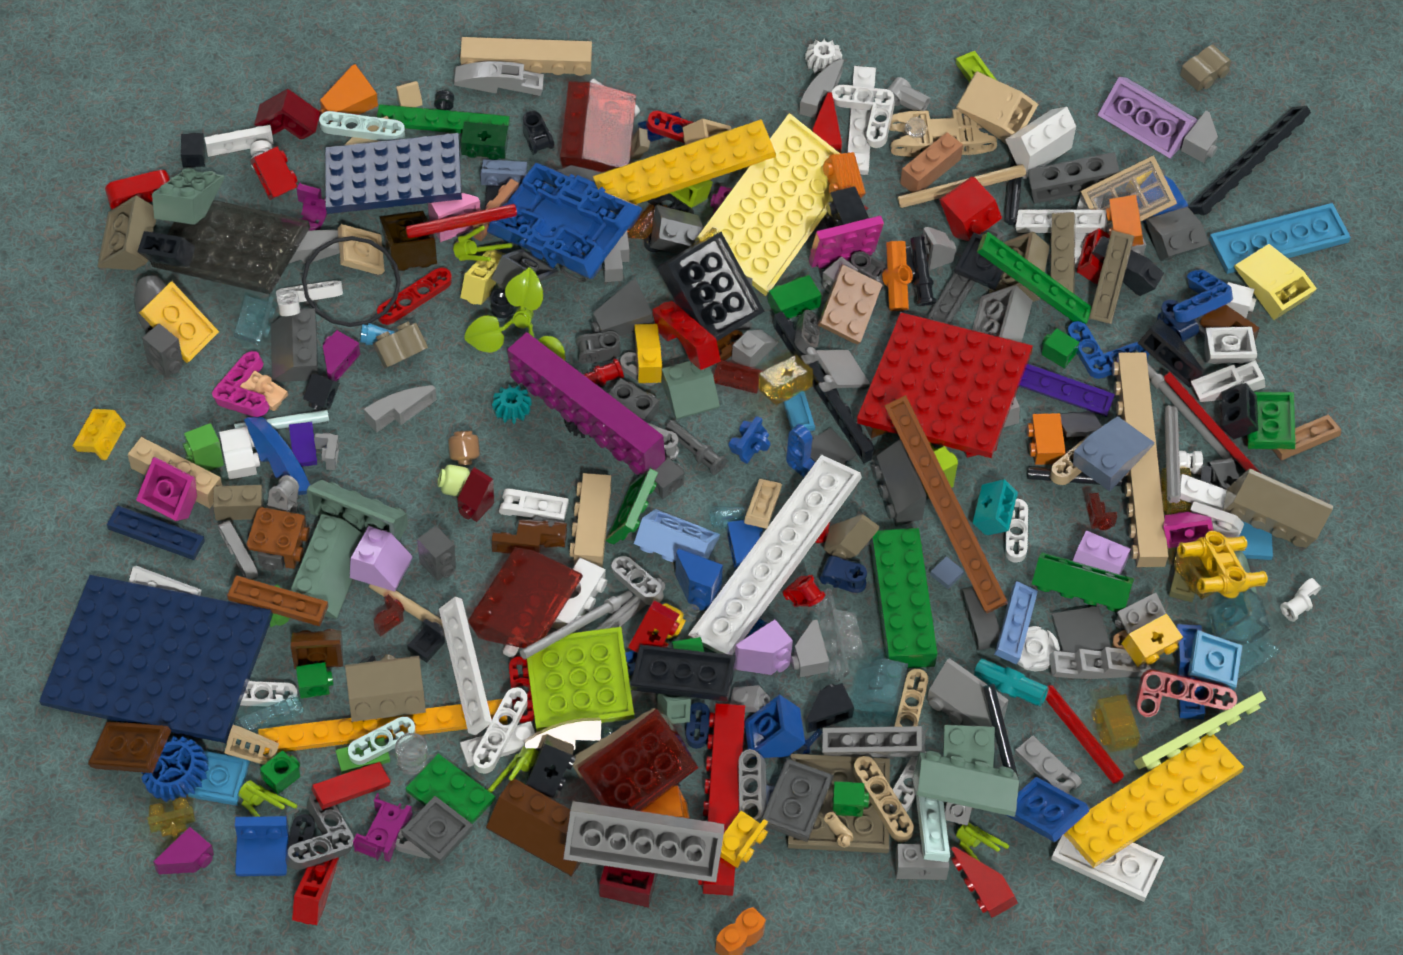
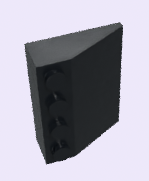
M722 231L679 253L657 267L676 304L712 334L717 341L765 312Z

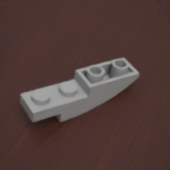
M501 61L476 62L455 68L454 85L491 93H497L498 88L541 96L544 74L524 71V64Z

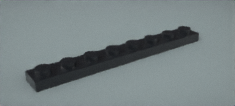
M1308 106L1292 107L1187 206L1193 214L1206 215L1211 212L1212 207L1217 202L1222 201L1231 189L1237 187L1243 177L1252 173V169L1266 159L1265 156L1279 147L1278 144L1283 139L1288 138L1297 126L1305 122V118L1311 114Z
M783 312L775 314L774 329L863 464L871 461L874 451L872 441L865 437L861 425L857 424V420L855 421L851 416L849 406L841 401L837 388L823 392L819 387V383L825 382L824 376L827 374L824 369L819 368L817 361L805 364L801 356L807 354L801 352L795 345L796 331L791 319H787Z

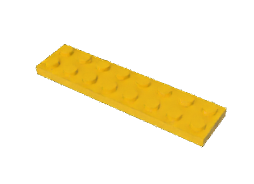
M761 119L595 175L593 178L598 190L600 187H603L606 190L605 193L636 205L775 158L776 152Z
M1214 734L1211 736L1206 735L1201 738V742L1192 747L1188 746L1181 753L1166 760L1091 808L1064 836L1088 863L1095 868L1240 774L1244 766Z

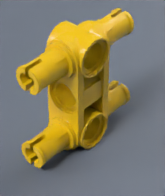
M1210 531L1205 537H1201L1193 542L1179 543L1177 547V553L1180 558L1198 556L1211 578H1200L1197 582V589L1201 594L1219 592L1227 598H1236L1240 592H1245L1252 587H1263L1268 581L1265 571L1245 572L1236 557L1235 551H1245V548H1247V540L1244 536L1226 538L1217 531Z

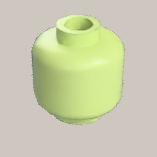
M451 464L447 465L445 469H441L437 485L441 487L442 493L459 497L470 474L469 469Z

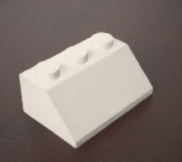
M1068 107L1048 111L1005 139L1016 164H1023L1025 167L1026 175L1022 176L1023 179L1029 177V169L1044 167L1072 148L1076 125Z

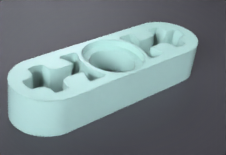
M400 717L353 741L348 747L350 760L354 764L362 765L410 741L415 735L414 722L408 717ZM400 725H404V727L409 726L407 734H404L403 731L399 732ZM389 730H393V734H395L396 740H393L392 733ZM379 735H385L389 738V742L387 745L380 747L375 744V738ZM368 741H371V747L374 750L373 752H371V749L368 748ZM359 747L361 750H364V756L354 755L356 753L355 749Z

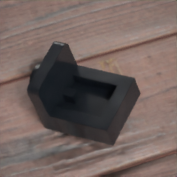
M425 619L422 622L423 629L407 647L408 651L419 656L420 659L427 663L445 643V634L441 625Z

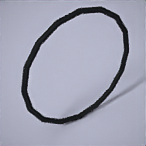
M355 236L332 239L318 247L306 262L302 277L305 299L312 308H315L316 314L330 323L347 327L367 325L386 315L397 300L401 283L398 266L388 251L372 240ZM353 240L368 243L385 254L393 265L396 286L392 300L381 313L369 320L349 323L334 320L318 310L309 297L306 278L310 264L320 251L334 243Z

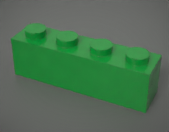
M1042 552L1038 558L1032 585H1036L1038 590L1044 592L1057 591L1060 592L1062 597L1070 599L1078 597L1083 599V602L1086 604L1097 605L1099 603L1106 605L1108 610L1118 612L1127 607L1134 578Z

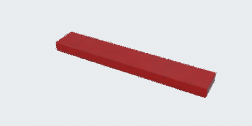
M1171 372L1165 375L1164 380L1246 471L1252 469L1261 473Z

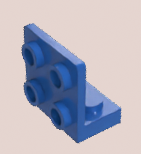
M235 817V830L237 834L236 876L287 875V864L285 861L289 836L287 817Z

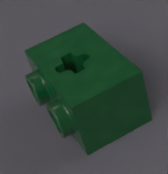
M464 122L461 138V155H466L469 158L488 157L491 160L505 159L509 139L508 126Z

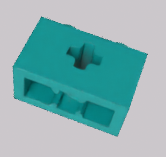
M1005 479L982 484L973 524L984 535L988 536L1009 531L1018 491Z

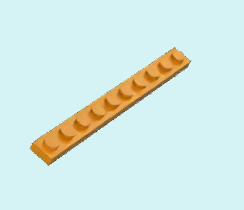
M503 699L487 701L491 720ZM462 704L426 708V713L352 722L351 718L264 728L258 729V735L279 743L277 753L282 750L287 752L351 744L360 737L400 717H408L414 722V736L467 729ZM507 715L499 719L502 725L508 724ZM400 725L399 732L403 731L404 734H407L409 726L404 727V725ZM389 730L392 733L393 738H396L395 734H393V730ZM379 735V736H377L375 739H379V738H383V737H384V739H389V738H388L387 736H385V735ZM265 747L264 754H269L270 748Z

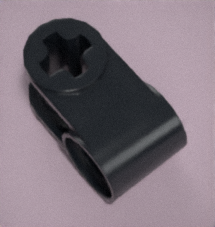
M537 111L526 112L523 115V134L532 154H537V151L546 148L553 149V137L541 114Z

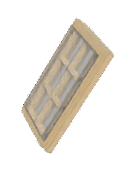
M1154 155L1081 191L1090 210H1106V208L1110 207L1109 199L1136 195L1140 221L1177 204ZM1107 219L1106 233L1110 235L1109 228H1113V223Z

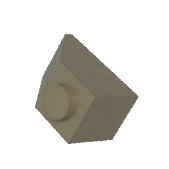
M863 514L831 525L824 550L832 556L843 560L855 557L876 534L879 526Z

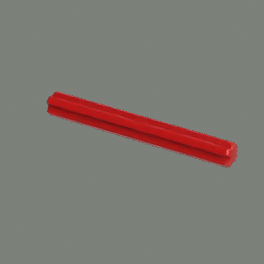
M515 204L410 225L406 227V233L408 238H415L517 216V209Z
M1047 686L1049 689L1045 700L1113 784L1120 782L1124 777V773L1054 686Z

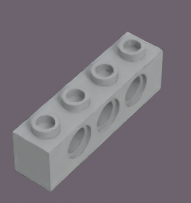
M922 726L823 728L822 752L826 756H868L870 758L918 757L919 752L925 753V731Z

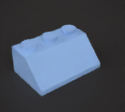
M655 509L642 517L634 544L640 546V549L644 552H656L661 554L663 559L675 562L678 548L708 559L720 534Z

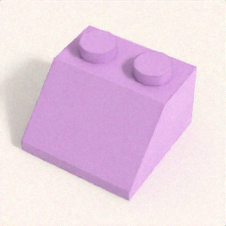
M368 526L351 556L350 578L395 592L413 556L392 533Z
M1086 531L1073 561L1121 575L1127 563L1130 548Z
M773 620L736 644L735 655L737 662L735 668L741 671L772 675L776 671L782 672L790 665L793 640L778 622Z

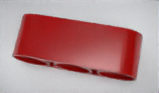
M157 170L110 182L105 187L110 208L113 210L134 196H138L148 203L153 202L152 193L170 181L168 173L165 170Z

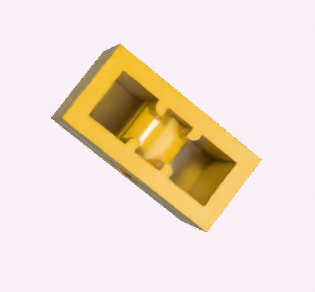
M1165 614L1128 634L1121 644L1137 667L1145 663L1149 666L1160 658L1159 655L1163 653L1169 655L1179 648L1177 644L1183 636L1169 616Z

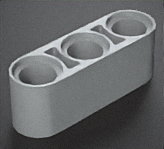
M749 749L742 752L739 757V811H743L748 815V810L753 806H757L758 814L753 819L761 823L766 810V763L762 755L755 750ZM751 757H757L756 766L748 768L747 761ZM756 781L758 783L757 790L754 793H748V785Z

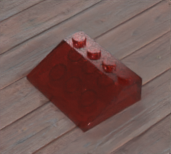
M569 81L560 153L562 168L572 165L598 172H607L630 164L636 95L592 82Z
M515 547L468 619V623L478 638L482 640L526 648L547 635L583 575L536 551Z
M655 709L578 768V771L602 806L642 812L699 767L667 716L658 709Z

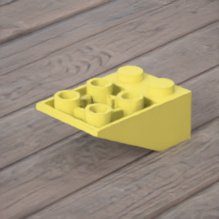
M1270 244L1234 265L1249 288L1254 289L1253 293L1273 320L1307 300L1317 289L1301 268Z

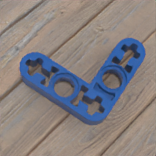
M1195 270L1188 273L1189 288L1197 292L1198 295L1173 307L1174 318L1177 322H1188L1230 303L1233 300L1232 287L1204 270Z
M1077 321L1071 323L1068 327L1067 335L1080 342L1077 355L1087 372L1094 378H1104L1113 374L1112 359L1118 357V353H1135L1137 350L1139 353H1146L1148 360L1149 353L1138 342L1103 354L1086 324ZM1074 330L1082 331L1081 338L1078 333H1074ZM1090 347L1094 350V353L1086 354L1082 351V348ZM1097 364L1098 367H1102V370L1094 369V366Z
M798 424L789 432L786 461L792 469L805 478L816 463L810 458L813 438L805 426Z

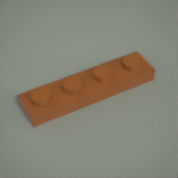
M237 575L227 595L229 601L270 609L274 614L319 627L329 607L328 601Z

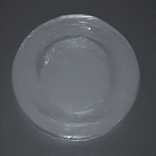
M913 117L906 122L905 133L909 137L921 138L926 134L927 126L921 118Z

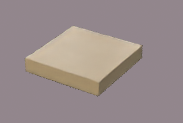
M343 224L338 227V238L349 236L365 238L374 241L382 247L380 234ZM353 240L339 242L341 265L377 275L383 274L385 271L383 252L368 243Z

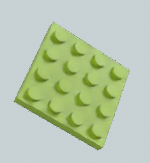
M621 627L571 633L527 658L537 732L555 724L582 718H600L601 723L635 719ZM544 637L524 640L525 648Z

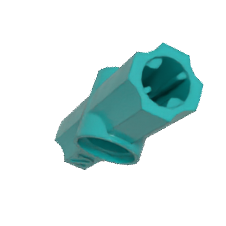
M981 658L974 670L975 677L986 684H995L997 691L1006 693L1010 697L1021 698L1041 707L1047 697L1049 689L1047 686L1026 678L1024 674L1009 667L1003 668Z

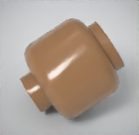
M472 431L453 432L454 436L448 439L449 457L452 460L458 461V465L472 464V459L480 456L478 436L472 434Z

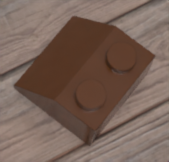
M326 629L314 632L302 630L292 633L291 652L294 669L297 666L324 662L326 667H343L342 630Z

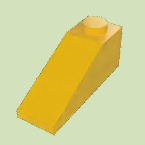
M634 324L638 383H661L662 360L657 324Z

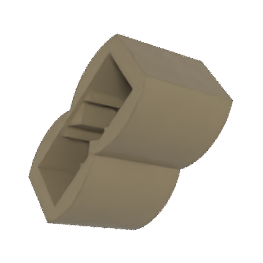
M1210 45L1182 66L1180 76L1197 91L1203 88L1208 89L1217 78H1224L1229 73L1231 60L1214 45Z
M408 321L396 327L398 332L390 335L387 331L376 337L377 342L373 343V346L384 369L428 348L417 323L410 325Z

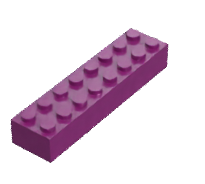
M526 332L507 349L510 375L516 383H522L526 386L533 396H539L543 399L550 409H556L567 422H574L584 435L591 436L601 448L608 449L618 461H623L629 465V468L635 474L642 475L649 468L656 470L665 462L664 437L661 433Z

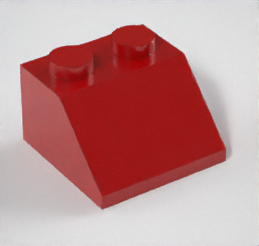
M972 176L939 199L955 238L970 241L973 233L980 235L1002 219L994 197Z

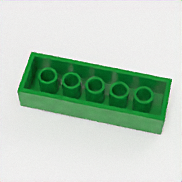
M919 528L877 531L870 539V550L887 670L935 667L938 653Z

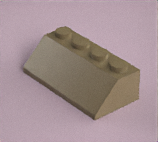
M1248 469L1227 488L1222 511L1237 515L1241 521L1252 525L1254 528L1269 532L1273 536L1287 540L1297 547L1307 548L1318 538L1333 510V505L1257 471Z

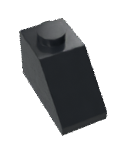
M843 683L837 685L830 684L819 691L807 717V733L853 718L854 706Z

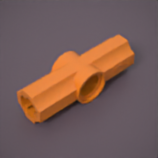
M905 241L886 242L887 268L882 274L883 282L889 290V311L909 310L908 284L912 281L913 277L912 270L906 263Z

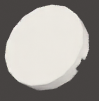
M1037 626L1028 627L1021 658L1017 664L1026 670L1034 672L1050 668V653L1053 650H1060L1058 640L1048 630L1046 632Z

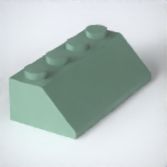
M320 480L307 488L310 514L318 517L324 514L343 519L362 534L370 526L392 533L399 541L408 526L407 513L402 509L389 507L377 499L371 500L362 496L357 491L343 489L336 483Z
M321 514L290 591L328 601L329 607L325 616L337 619L353 580L350 578L351 556L364 534L343 519Z
M934 751L919 752L912 778L917 796L1015 817L1019 779L1014 770L1008 767L992 768L989 764L976 761L973 764L965 762V759L957 756H951V758L941 757V754Z

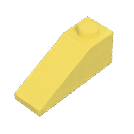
M496 250L486 251L482 256L490 257L491 260L477 261L465 273L460 298L467 300L471 304L482 305L490 296L496 284V281L491 278L502 255H505V253Z

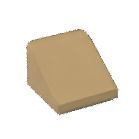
M417 81L396 87L397 100L400 106L417 107L422 105Z

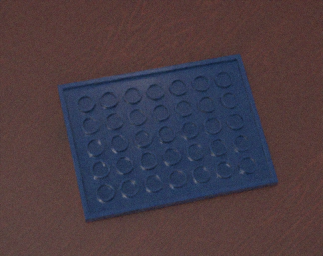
M89 575L39 702L43 706L123 723L168 726L172 733L226 743L273 616L272 610Z

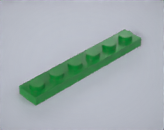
M379 104L377 118L387 116L388 119L402 122L405 129L460 134L463 132L464 122L508 126V129L510 123V116Z
M987 232L982 236L977 253L1073 322L1078 321L1087 324L1092 306L991 233Z

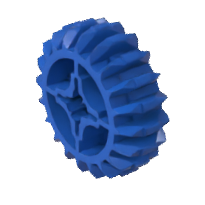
M173 736L171 742L166 741L153 773H142V782L145 784L148 792L153 794L158 800L162 799L168 802L171 799L176 803L179 797L186 800L187 794L195 795L194 789L202 787L201 780L207 779L205 772L209 770L208 758L202 747L192 739L188 741L187 738L181 737L178 740V738Z

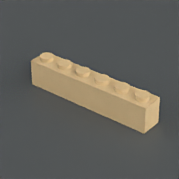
M462 37L460 60L461 65L487 61L513 62L524 64V71L539 74L553 73L555 75L575 74L583 76L591 74L592 41Z

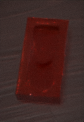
M721 360L717 364L713 377L715 384L757 394L764 370Z

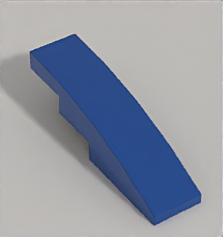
M247 417L244 419L261 462L269 461L276 479L284 475L293 477L299 484L298 495L307 494V488L310 486V483L292 450L279 433L263 417Z
M1177 624V629L1183 636L1177 644L1179 648L1176 650L1177 675L1197 679L1188 676L1194 634L1198 630L1202 631L1201 625ZM1178 680V692H1180L1183 688V683ZM1205 686L1196 688V698H1204ZM1178 699L1179 718L1204 719L1205 705Z

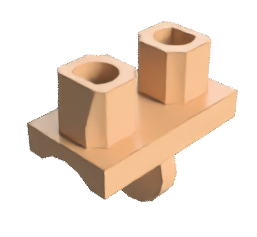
M254 371L250 378L240 385V388L264 395L269 403V409L275 411L288 396V392L272 382L271 377L261 375L257 371Z

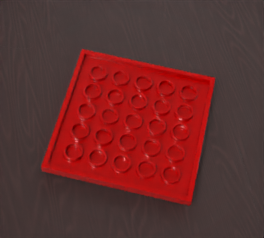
M901 312L858 414L857 424L898 434L885 405L906 395L930 443L992 458L1032 354L1033 345Z

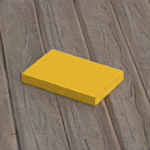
M172 281L139 312L153 328L161 324L179 339L182 359L186 363L190 362L219 333L212 323Z

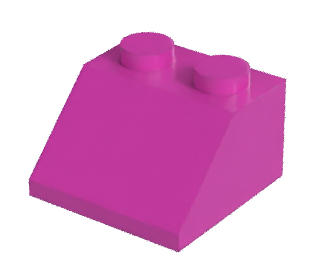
M153 457L136 501L175 521L187 519L197 499L195 477Z

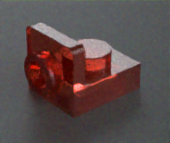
M1089 493L1086 508L1091 529L1108 530L1111 527H1115L1118 517L1117 512L1105 513V504L1103 501H1100L1099 493Z
M389 594L384 597L385 607L388 610L381 611L373 619L375 631L380 637L404 621L403 605L398 599L394 600Z

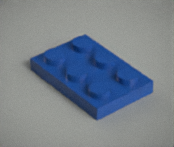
M1035 777L1018 792L1015 817L1007 816L1055 842L1089 812V808L1086 803Z

